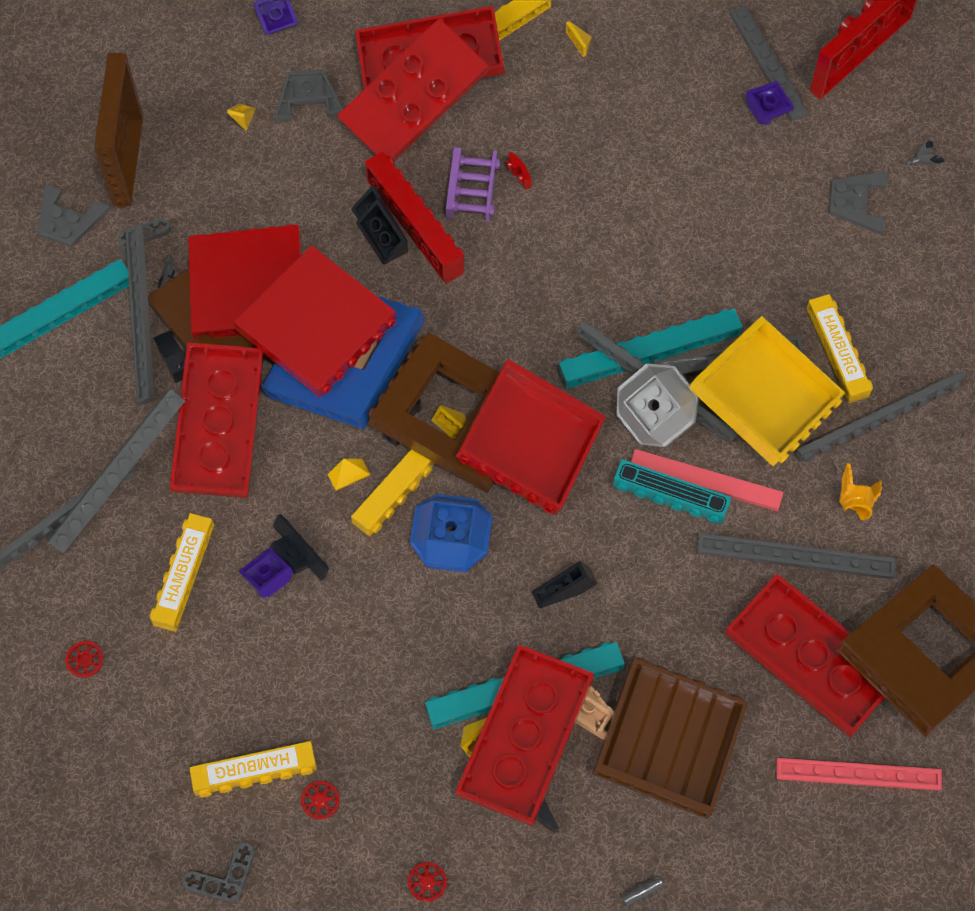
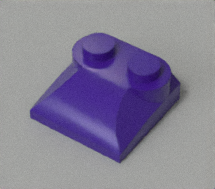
M259 0L253 2L256 15L259 18L265 35L298 25L289 0Z
M778 81L746 92L747 106L760 124H770L773 118L794 110V106Z
M268 548L240 569L239 573L257 591L260 597L266 598L286 585L291 580L293 571L271 548Z

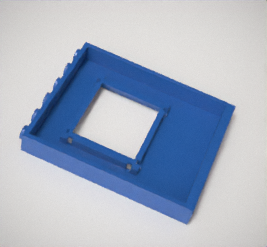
M378 297L396 311V323L392 328L386 330L364 370L356 367L349 368L345 372L344 377L340 381H336L332 385L331 390L319 398L275 363L261 386L265 396L364 430L370 419L368 414L373 406L377 407L379 404L378 399L380 395L386 391L389 382L394 377L425 322L422 311L414 306L409 307L401 302H393L384 297Z

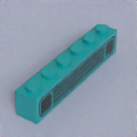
M621 459L613 482V486L621 492L629 491L638 498L643 499L646 497L652 499L658 505H669L673 510L689 512L691 516L706 518L713 524H723L732 498Z

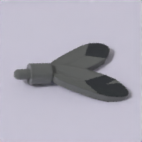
M928 141L920 148L917 155L910 158L906 164L914 165L919 162L924 164H940L944 162V159L938 155H928L933 148V142Z
M170 254L165 258V266L159 279L158 288L165 284L168 274L173 278L177 275V268L172 263L173 258Z

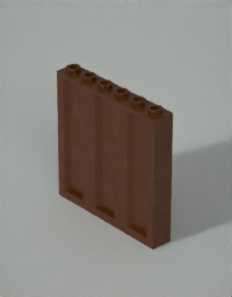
M634 658L630 663L592 775L708 819L712 816L748 702L743 701V698L740 696L725 694L720 688L707 687L702 681L687 679L684 674H674L663 666L651 665L643 658Z

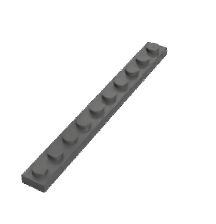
M136 224L126 230L125 233L137 404H146L155 399L143 226Z
M583 321L579 326L577 335L632 375L644 366L639 358L628 354L625 348L617 346L607 335L599 333L593 325ZM701 403L698 404L696 421L728 444H731L738 433L728 424L721 421L715 413H710Z
M960 371L797 449L795 457L798 462L804 460L808 462L820 452L825 454L837 444L841 446L852 437L858 438L862 436L868 429L875 430L881 426V423L885 421L892 422L898 415L902 413L906 415L918 405L923 407L933 398L940 399L946 392L960 389L965 376Z
M170 388L165 392L48 538L47 541L62 553L67 550L185 402L184 399Z
M134 466L131 468V470L127 473V475L123 478L122 481L129 480L133 477L134 473L136 472ZM88 488L0 551V572L12 560H18L26 550L35 548L44 537H50Z
M703 533L699 535L697 554L892 580L895 577V558Z

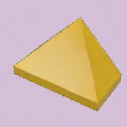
M570 21L566 22L567 35L583 57L586 56L592 37Z
M237 104L229 108L227 113L247 131L256 108Z
M441 405L431 421L448 436L455 439L467 419L463 413Z
M343 459L328 473L335 491L370 476V472L363 459Z
M487 718L466 725L463 728L461 748L469 758Z

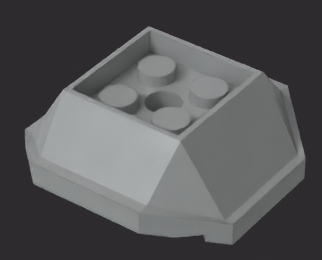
M646 363L617 388V416L640 445L667 447L696 423L700 398L688 388L691 384L676 366ZM657 400L659 408L654 411L652 409V402Z

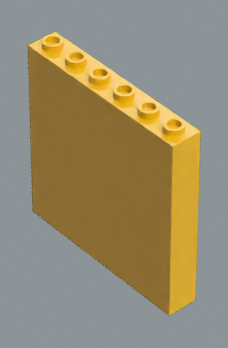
M763 316L754 322L701 372L688 387L773 467L778 462L782 464L789 457L787 453L789 450L793 453L799 447L800 443L798 441L800 439L803 442L811 434L809 430L811 428L815 430L822 423L820 419L823 418L825 420L832 413L830 409L832 407L836 409L843 402L840 398L845 394L837 384Z

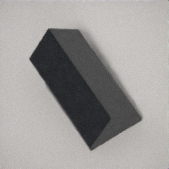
M372 185L351 210L358 219L356 222L357 226L383 265L408 252V241L376 186Z

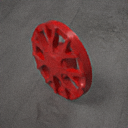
M81 641L74 644L68 650L65 663L71 674L79 678H87L95 675L101 669L104 657L98 645L90 641ZM86 645V651H80V646ZM93 647L96 648L97 651L91 655L89 653ZM73 651L78 653L76 658L70 656ZM93 658H100L99 663H94ZM77 662V666L70 667V663ZM90 665H92L95 668L91 672H89L87 669V667H89ZM80 667L84 668L83 674L78 673Z
M325 781L311 783L304 789L301 796V805L304 812L309 817L317 820L331 817L337 811L340 803L337 789ZM319 785L326 786L324 792H319ZM312 787L317 792L313 796L308 792ZM333 790L336 795L328 798L327 793ZM312 798V803L304 804V799ZM329 801L336 802L334 808L327 806ZM313 806L317 808L314 815L309 812ZM326 808L328 814L321 816L320 809Z
M431 862L420 863L409 873L408 888L412 896L417 900L432 902L440 898L445 892L447 886L446 874L437 864ZM430 866L436 868L433 875L428 873ZM423 867L426 873L420 875L417 869ZM442 875L443 881L436 882L435 877ZM412 876L419 877V882H411ZM435 885L442 888L439 893L433 890ZM420 886L422 890L416 894L413 889ZM430 890L431 898H424V891Z

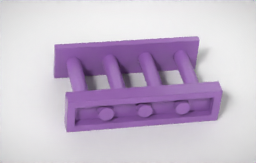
M454 147L446 203V218H453L454 212H458V210L486 213V221H489L490 215H494V205L491 203L495 171L500 167V158H497V151H493L492 160L469 158L461 155V148ZM464 164L491 167L490 175L464 173L460 170V166H464ZM458 181L489 182V189L460 188ZM456 196L487 197V205L458 203Z

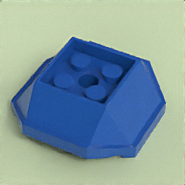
M437 494L415 507L410 546L426 568L466 573L472 566L488 555L493 516L477 499ZM452 526L455 527L456 530L448 531L447 528Z

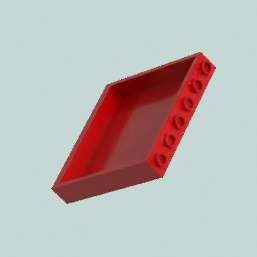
M288 224L279 227L270 226L261 229L252 228L243 231L233 230L224 233L215 232L213 234L188 236L191 333L194 340L198 339V336L203 335L213 338L241 335L236 331L234 321L302 255L299 225Z
M311 245L234 321L237 332L320 398L331 390L332 385L336 381H340L344 377L345 372L349 368L356 365L358 358L362 354L365 355L370 350L371 345L375 341L378 342L388 328L390 329L396 323V311Z
M507 359L498 372L455 458L459 459L462 464L473 467L479 474L492 478L495 483L509 488L512 493L523 496L529 503L536 504L543 508L545 512L556 515L562 509L606 416Z

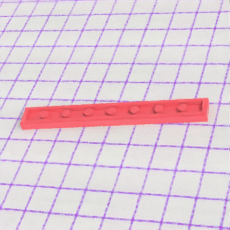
M635 449L631 460L632 463L716 491L733 499L774 511L779 510L784 493Z
M777 758L776 779L942 790V769Z

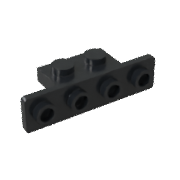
M282 514L277 515L273 527L282 538L272 542L270 548L291 567L294 575L310 568L320 581L325 579L329 571L326 562L317 555L314 549L309 546L301 534L294 529Z

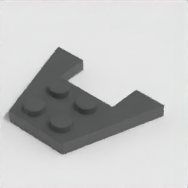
M323 69L287 73L274 116V122L292 121L291 106L326 103L327 117H336L343 110Z
M888 171L832 180L829 214L883 235L884 217L866 215L868 187L886 189Z
M45 184L38 227L39 237L72 248L111 210L109 205L93 201L86 215L58 206L56 204L62 194V190Z

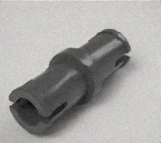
M657 875L647 882L638 883L637 887L621 894V897L626 907L638 900L647 899L650 894L664 888V885Z

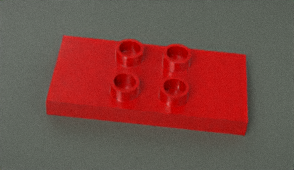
M867 0L862 7L861 15L857 18L852 15L848 16L838 29L839 34L820 50L810 92L821 100L912 18L917 0Z
M494 6L355 30L364 89L439 18L489 65L490 71L482 78L505 74Z
M439 18L353 99L337 117L374 155L383 151L394 162L490 71L489 65Z
M187 342L181 398L185 402L179 408L170 481L171 492L249 498L264 353L260 349Z
M778 574L768 582L726 629L725 635L850 738L885 699L837 651L842 641L851 632Z
M519 644L456 789V796L533 827L594 680V673Z

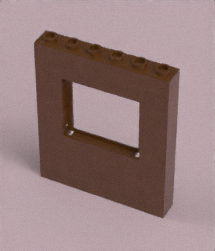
M427 332L425 337L421 336L418 340L416 350H412L407 357L408 362L400 366L397 378H392L389 382L388 391L380 395L377 407L373 406L368 414L370 417L369 425L488 493L495 483L492 478L479 474L476 469L469 465L462 464L459 459L455 458V455L489 392L498 371ZM438 371L483 396L455 439L409 414Z
M934 564L845 638L837 648V651L925 737L933 732L975 693V651L947 676L902 633L908 625L933 605L975 645V602Z

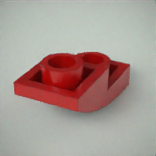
M509 152V160H506L508 171L511 170L513 176H518L519 184H523L524 190L530 189L532 179L528 169L516 154Z

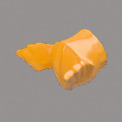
M846 463L841 478L839 503L843 506V510L846 511L848 508L855 510L860 520L869 519L872 516L874 502L881 495V480L871 486L863 484L854 485L851 464Z

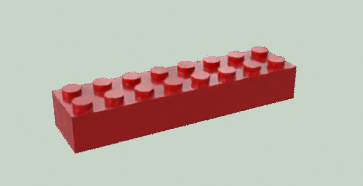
M382 151L364 161L367 182L370 186H376L390 212L443 282L447 284L464 274L465 264L463 257L465 255L462 249L456 247L452 236L446 234L442 223L436 221L432 210L429 207L426 208L422 197L419 194L416 195L412 184L409 181L406 182L402 171L394 166L392 158L386 156Z

